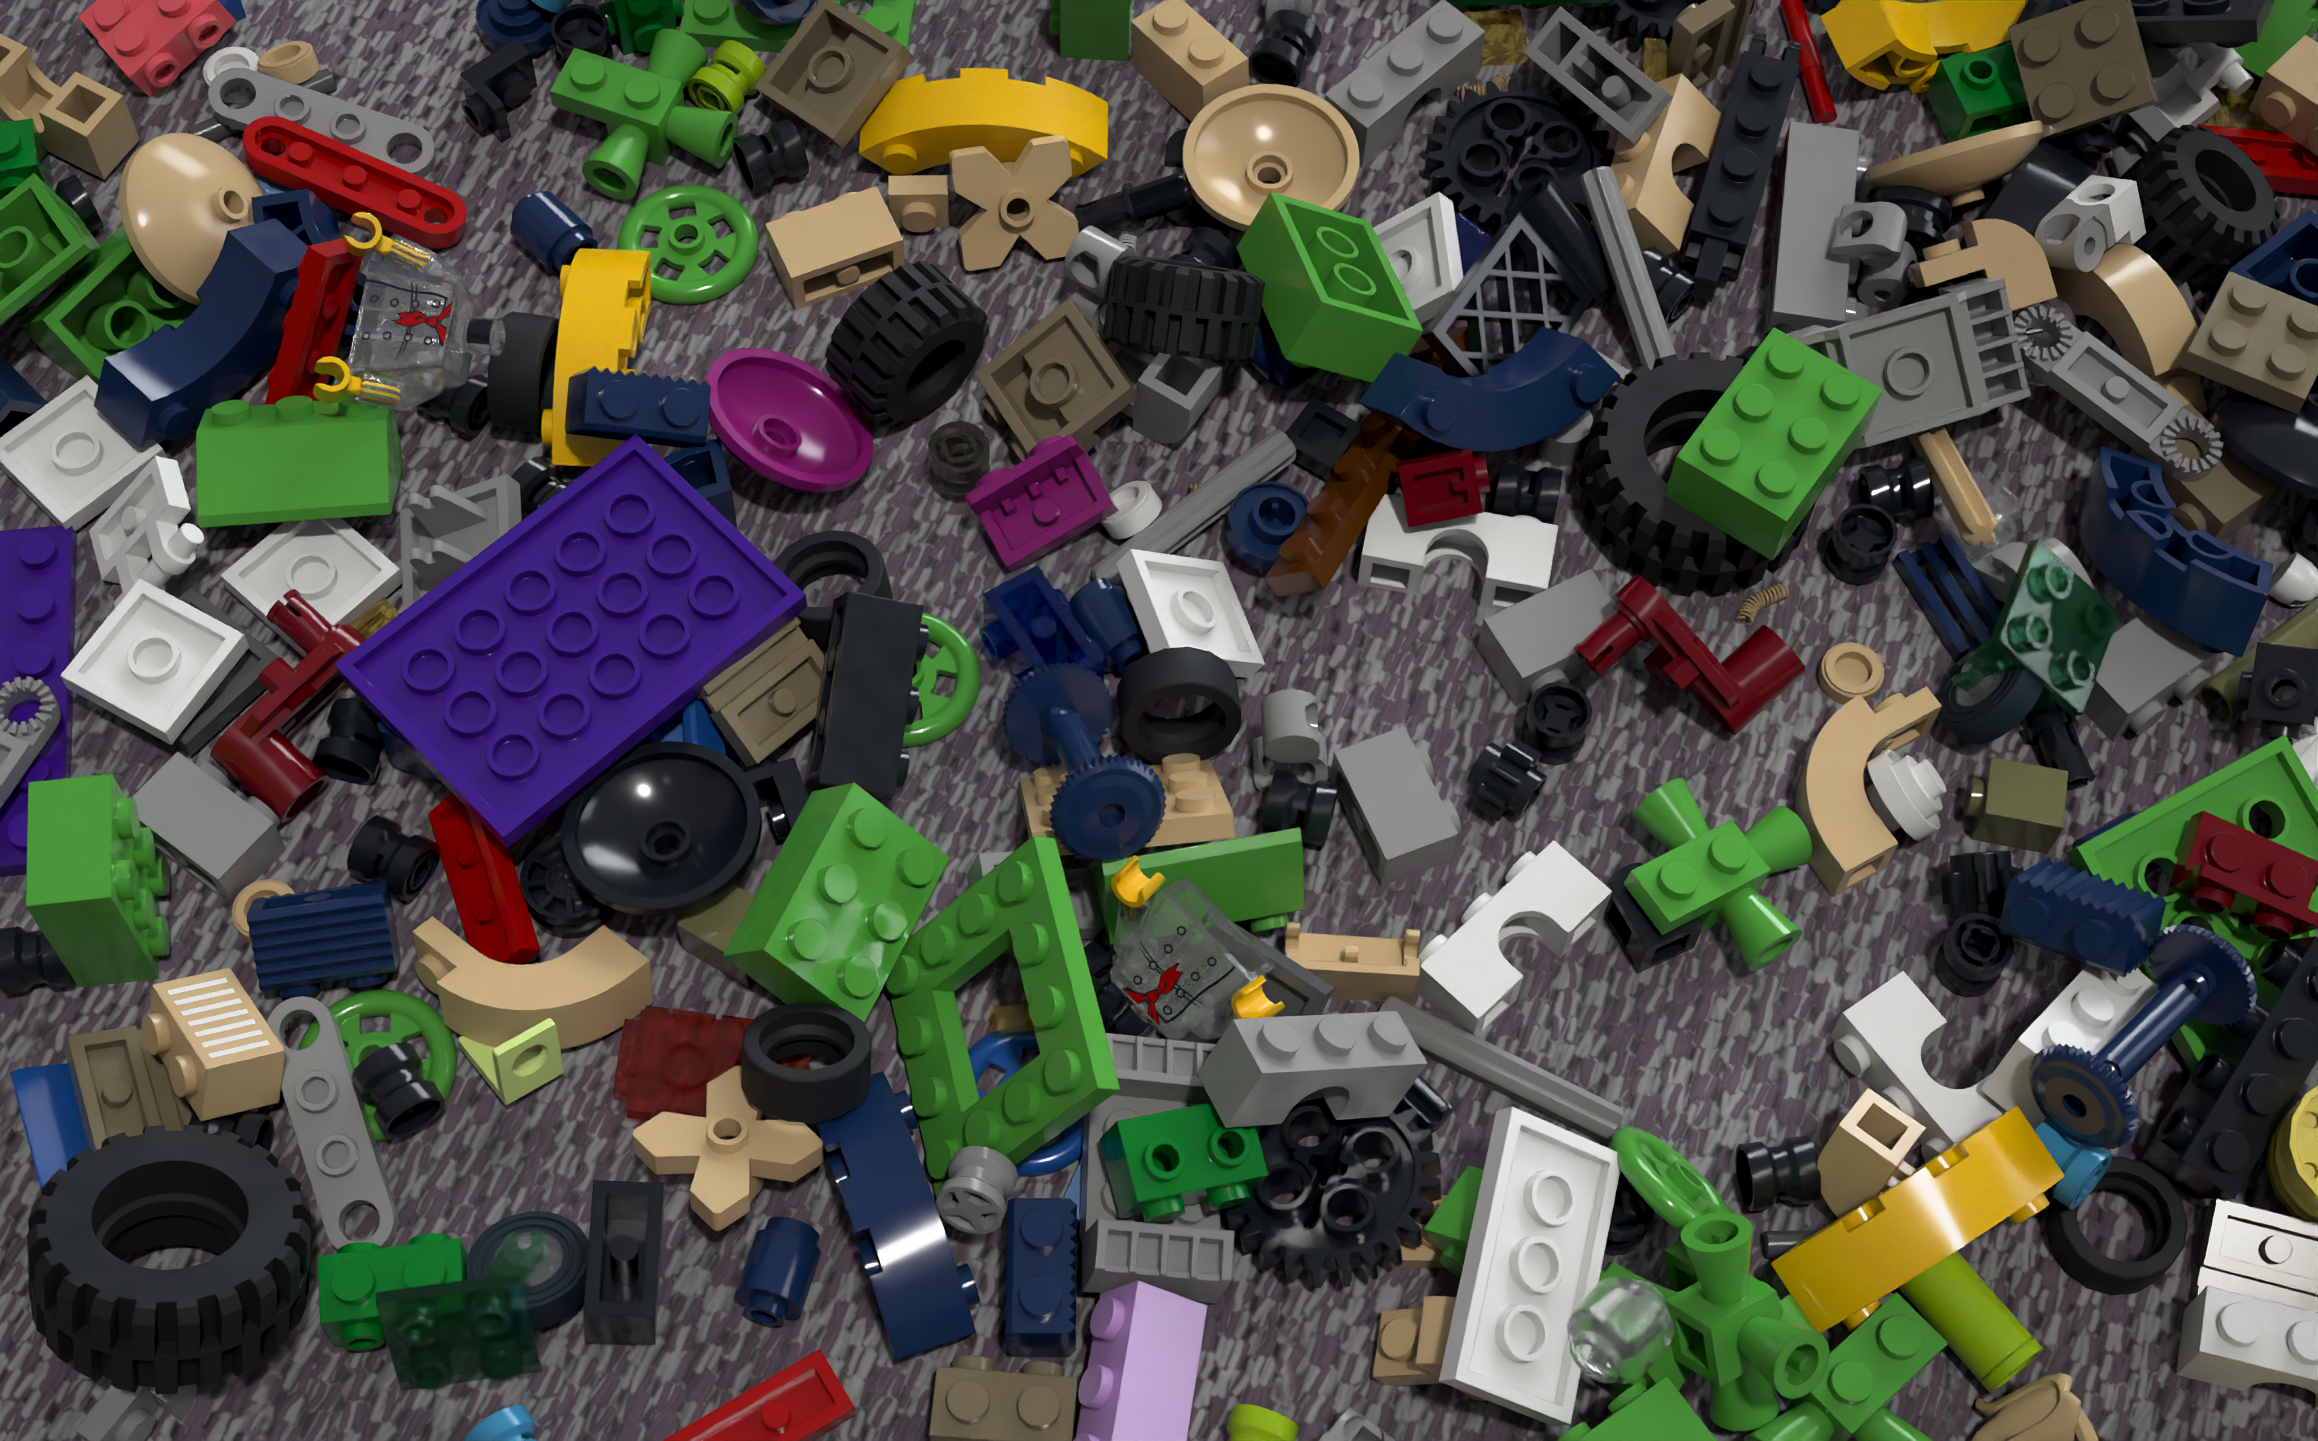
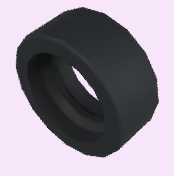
M512 311L506 314L499 324L492 344L487 377V408L491 421L497 427L541 433L543 410L553 409L554 371L559 320L556 317Z
M827 530L807 535L787 546L773 562L801 591L810 583L824 576L837 573L855 574L866 579L857 593L893 599L890 580L882 553L869 539L850 531ZM833 605L826 607L807 606L806 609L797 615L801 622L798 625L808 640H814L820 650H826Z
M1192 647L1164 648L1141 657L1127 668L1117 685V705L1121 735L1130 750L1147 761L1162 764L1164 757L1183 753L1196 754L1200 756V761L1215 756L1230 745L1241 728V705L1236 676L1226 661L1210 651ZM1194 694L1214 701L1201 712L1184 718L1166 719L1152 716L1144 711L1156 701L1172 695Z
M796 1002L774 1007L757 1016L743 1033L741 1047L742 1088L752 1105L766 1115L788 1122L816 1123L841 1117L858 1107L870 1092L872 1036L861 1019L848 1010L833 1005ZM798 1054H819L839 1061L832 1066L814 1070L792 1069L775 1063L784 1057Z
M2121 1156L2112 1157L2108 1169L2091 1193L2097 1190L2108 1189L2127 1195L2143 1207L2152 1220L2155 1230L2154 1246L2149 1253L2136 1262H2122L2104 1256L2089 1244L2079 1229L2077 1220L2079 1205L2070 1210L2055 1198L2049 1204L2045 1225L2050 1251L2064 1272L2085 1288L2111 1296L2138 1293L2156 1283L2183 1250L2188 1227L2182 1199L2166 1177L2146 1163Z

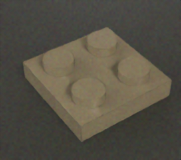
M2084 0L2008 27L2033 121L2041 120L2044 133L2040 139L2041 141H2047L2159 103L2130 0Z
M2229 271L2196 333L2181 367L2298 415L2318 375V306Z

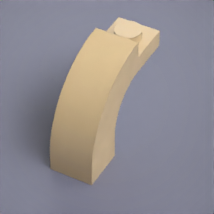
M2115 243L2104 251L2099 264L2089 272L2051 267L2060 305L2065 314L2086 315L2095 319L2112 336L2126 361L2182 401L2185 406L2190 403L2200 414L2207 412L2198 374L2181 367L2199 329L2183 296L2157 262L2134 245Z
M1927 686L1906 698L1902 693L1894 694L1881 702L1874 710L1870 708L1861 695H1858L1833 714L1816 738L1798 782L1795 813L1806 826L1812 841L1813 850L1809 864L1832 897L1843 893L1886 869L1898 845L1897 840L1876 814L1867 798L1863 774L1868 768L1867 763L1872 758L1887 749L1895 752L1929 733L1942 705Z
M433 916L412 931L418 960L414 964L416 973L430 991L439 995L444 1025L456 1033L486 1046L496 1048L544 1020L551 1018L557 1025L560 1049L575 1047L594 1041L619 1029L655 1002L650 960L604 925L567 953L549 961L528 965L506 964L482 955ZM535 1045L525 1051L539 1052L542 1051L543 1045Z

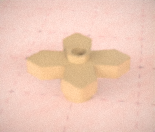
M1063 135L1030 139L1016 162L1001 163L984 146L950 151L948 157L954 191L981 207L958 230L961 260L966 270L973 271L1000 267L1020 235L1046 260L1066 257L1068 249L1079 234L1078 220L1072 212L1049 200L1073 175L1070 146Z
M734 1066L707 1083L706 1118L663 1111L634 1129L632 1133L634 1153L656 1175L694 1174L690 1188L691 1209L715 1231L724 1229L750 1212V1204L761 1191L764 1178L795 1182L823 1163V1141L803 1122L761 1120L763 1112L749 1102L742 1088V1066Z

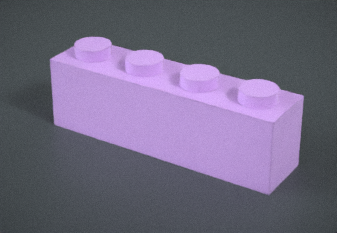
M1135 1281L1100 1293V1299L1092 1312L1090 1320V1331L1093 1339L1088 1368L1082 1376L1078 1390L1081 1410L1076 1438L1073 1441H1187L1207 1305L1141 1281Z

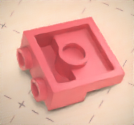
M96 0L78 17L127 77L149 97L171 84L180 72L207 48L216 44L222 35L237 22L218 0Z

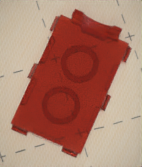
M645 1005V1010H641L639 1025L638 1020H624L613 1085L614 1100L625 1102L624 1113L627 1114V1118L650 1120L651 1117H655L663 1111L706 1118L707 1083L734 1066H742L741 1047L743 1033L754 1019L722 1015L721 1020L716 1019V1014L673 1009V1014L668 1013L669 1008ZM818 1054L793 1055L784 1057L775 1063L792 1069L809 1070L810 1058L816 1059ZM763 1113L761 1120H782Z

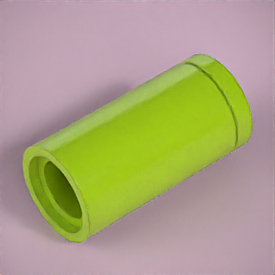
M1955 1251L1898 1287L1927 1322L1948 1342L1947 1345L1990 1394L2023 1370L2043 1351V1347L2035 1338L2033 1339L2028 1330L1958 1251Z

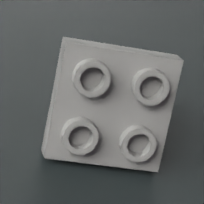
M506 473L454 492L439 485H433L429 488L430 498H425L419 493L408 494V508L400 510L403 611L522 521L520 484Z

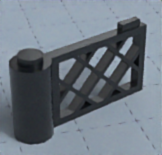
M1544 175L1533 180L1512 198L1504 212L1507 219L1421 335L1457 378L1485 375L1489 369L1488 364H1499L1519 351L1517 324L1533 325L1534 335L1541 326L1569 334L1591 301L1595 304L1600 303L1616 291L1595 228L1550 175ZM1513 239L1525 251L1527 272L1512 271L1509 245ZM1484 280L1496 281L1499 311L1483 310L1480 285ZM1513 282L1528 283L1531 313H1516ZM1545 284L1553 285L1568 303L1560 315L1548 314ZM1455 320L1467 321L1470 352L1461 351L1446 333ZM1484 322L1500 323L1503 354L1487 353Z

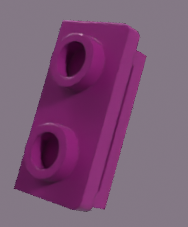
M1072 434L1063 438L1061 436H1053L1041 441L1030 450L1029 458L1010 469L1003 467L985 474L977 481L975 485L977 489L964 497L970 509L979 516L1006 568L1012 573L1119 511L1085 448Z

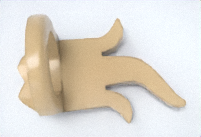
M2057 1373L2043 1376L1994 1402H1987L1981 1398L1976 1399L1975 1402L1977 1410L1985 1417L1990 1418V1420L1976 1431L1971 1441H2074L2075 1433L2078 1441H2099L2090 1420L2081 1408V1401L2070 1392L2072 1377L2068 1374Z

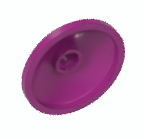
M740 348L718 357L704 376L703 381L706 380L711 386L708 422L713 432L733 457L766 480L797 491L832 492L852 486L862 477L871 463L874 451L873 437L862 411L837 383L804 361L773 350Z

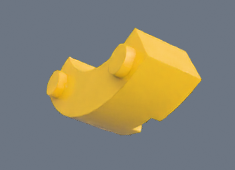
M1841 0L1835 8L1823 14L1820 18L1845 70L1855 79L1879 90H1885L1890 84L1908 85L1911 93L1914 94L1928 91L1940 60L1959 52L1974 53L1997 48L2011 41L2008 27L2016 25L2028 0H1942L1928 3H1909L1896 0Z
M960 68V78L926 82L924 74H918L895 81L861 125L859 154L895 176H909L927 168L948 164V155L952 150L984 146L1000 162H1016L1030 139L1063 135L1070 146L1073 175L1067 181H1071L1108 158L1109 103L1086 90L1045 76L1043 85L1008 79V69Z
M579 248L571 265H562L560 295L562 307L556 347L553 409L543 410L541 422L542 443L544 446H552L553 465L594 466L626 442L566 434L565 418L569 378L576 372L596 366L598 370L608 367L611 372L618 369L623 373L633 371L637 375L636 369H627L628 357L635 358L637 345H642L647 319L652 308L651 251Z
M2017 1105L1971 1132L1878 1197H1872L1805 1238L1770 1264L1789 1293H1792L1817 1332L1822 1333L1841 1321L1850 1332L1858 1328L1882 1306L1878 1299L1937 1264L2007 1217L2016 1226L2043 1210L2050 1204L2043 1192L2064 1178L2065 1175Z

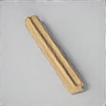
M1944 425L1908 435L1918 457L1925 459L1932 483L1965 543L1970 546H1974L1980 541L1986 545L1992 543L1996 538L1993 530L1997 527L1998 521Z

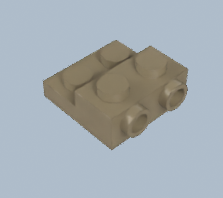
M820 0L815 8L802 20L800 27L779 55L769 63L765 73L754 88L778 111L814 134L816 131L841 149H844L914 56L903 44L835 1Z
M1070 298L975 373L987 392L981 398L983 405L998 424L1002 427L1008 424L1017 436V439L1011 443V446L1021 461L1030 457L1029 452L1035 445L1053 436H1061L1063 438L1072 434L1085 448L1086 452L1101 441L1095 430L1140 396L1085 314Z
M960 1355L953 1358L952 1367L937 1366L929 1432L930 1441H1073L1078 1378L1064 1377L1065 1368L1062 1365L1048 1361H1030L1023 1364L1022 1373L994 1371L995 1362L987 1357Z

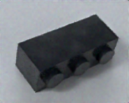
M848 591L834 599L805 788L822 790L855 782L877 801L894 797L896 788L903 787L909 769V752L902 749L905 725L913 723L919 703V689L912 686L915 662L923 660L929 637L928 625L921 624L923 605Z

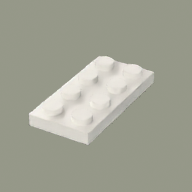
M1515 1107L1496 1110L1439 1382L1552 1426L1571 1424L1620 1175L1617 1161L1618 1152Z

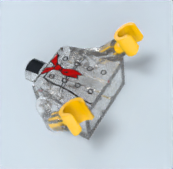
M358 212L352 215L351 221L358 226L367 228L371 232L373 239L362 243L344 235L343 244L346 250L352 255L360 257L369 255L372 252L379 253L382 256L381 261L370 260L348 365L340 358L333 356L323 357L316 362L314 368L316 373L332 375L340 383L336 386L316 383L313 388V394L320 402L326 404L335 403L341 400L345 394L353 395V400L357 403L406 411L440 395L444 388L461 387L468 380L473 354L490 356L501 354L505 344L504 323L499 318L481 317V303L466 289L465 279L458 271L436 253L397 234H393L390 238L382 235L380 222L370 213Z
M1134 855L1112 877L1111 887L1119 899L1113 944L1118 959L1110 971V978L1129 998L1113 1017L1114 1024L1122 1035L1149 1037L1158 1028L1169 1040L1179 1041L1192 1032L1195 1036L1207 1041L1221 1038L1233 1019L1274 1017L1285 1009L1286 1006L1282 1001L1277 1004L1272 1003L1266 998L1262 990V984L1267 981L1265 977L1277 966L1187 876L1161 890L1155 896V892L1166 881L1165 877L1158 872L1151 879L1147 878L1139 869L1138 861L1140 858Z

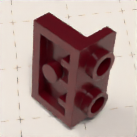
M2201 811L2191 816L2169 885L2170 888L2191 896V904L2203 911L2219 915L2232 914L2250 922V929L2254 933L2268 939L2277 941L2287 940L2318 927V913L2308 909L2318 876L2317 860L2206 811Z

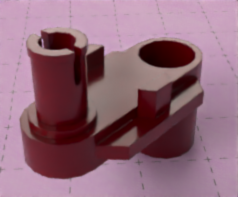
M1635 575L1612 596L1615 602L1612 607L1615 612L1580 644L1577 643L1573 647L1579 658L1582 659L1584 657L1586 659L1584 663L1597 676L1602 678L1606 671L1638 641L1648 642L1654 650L1642 662L1651 674L1662 684L1670 678L1682 693L1688 689L1699 703L1733 735L1739 733L1806 671L1802 661L1789 645L1765 625H1761L1720 663L1667 600L1648 581L1639 575Z
M296 589L285 593L283 598L287 603L284 605L278 600L271 607L266 618L307 653L306 657L294 668L281 657L275 658L264 668L257 680L268 692L223 733L210 753V757L248 792L265 803L282 823L290 821L321 792L328 780V776L287 738L296 732L345 685L338 676L334 664L366 640L350 623L343 626L341 624L333 626L302 598Z

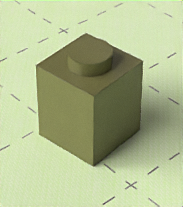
M1991 757L1980 779L1970 778L1965 792L1963 815L1973 817L1971 840L2048 854L2064 826L2068 771Z
M733 884L728 890L710 902L678 913L677 929L684 951L749 988L754 979L723 957L727 946L755 897Z

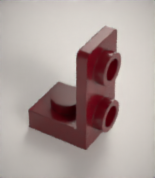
M1449 446V452L1396 462L1408 527L1483 513L1480 494L1490 493V483L1485 459L1483 456H1479L1478 451H1471L1470 448L1463 450Z

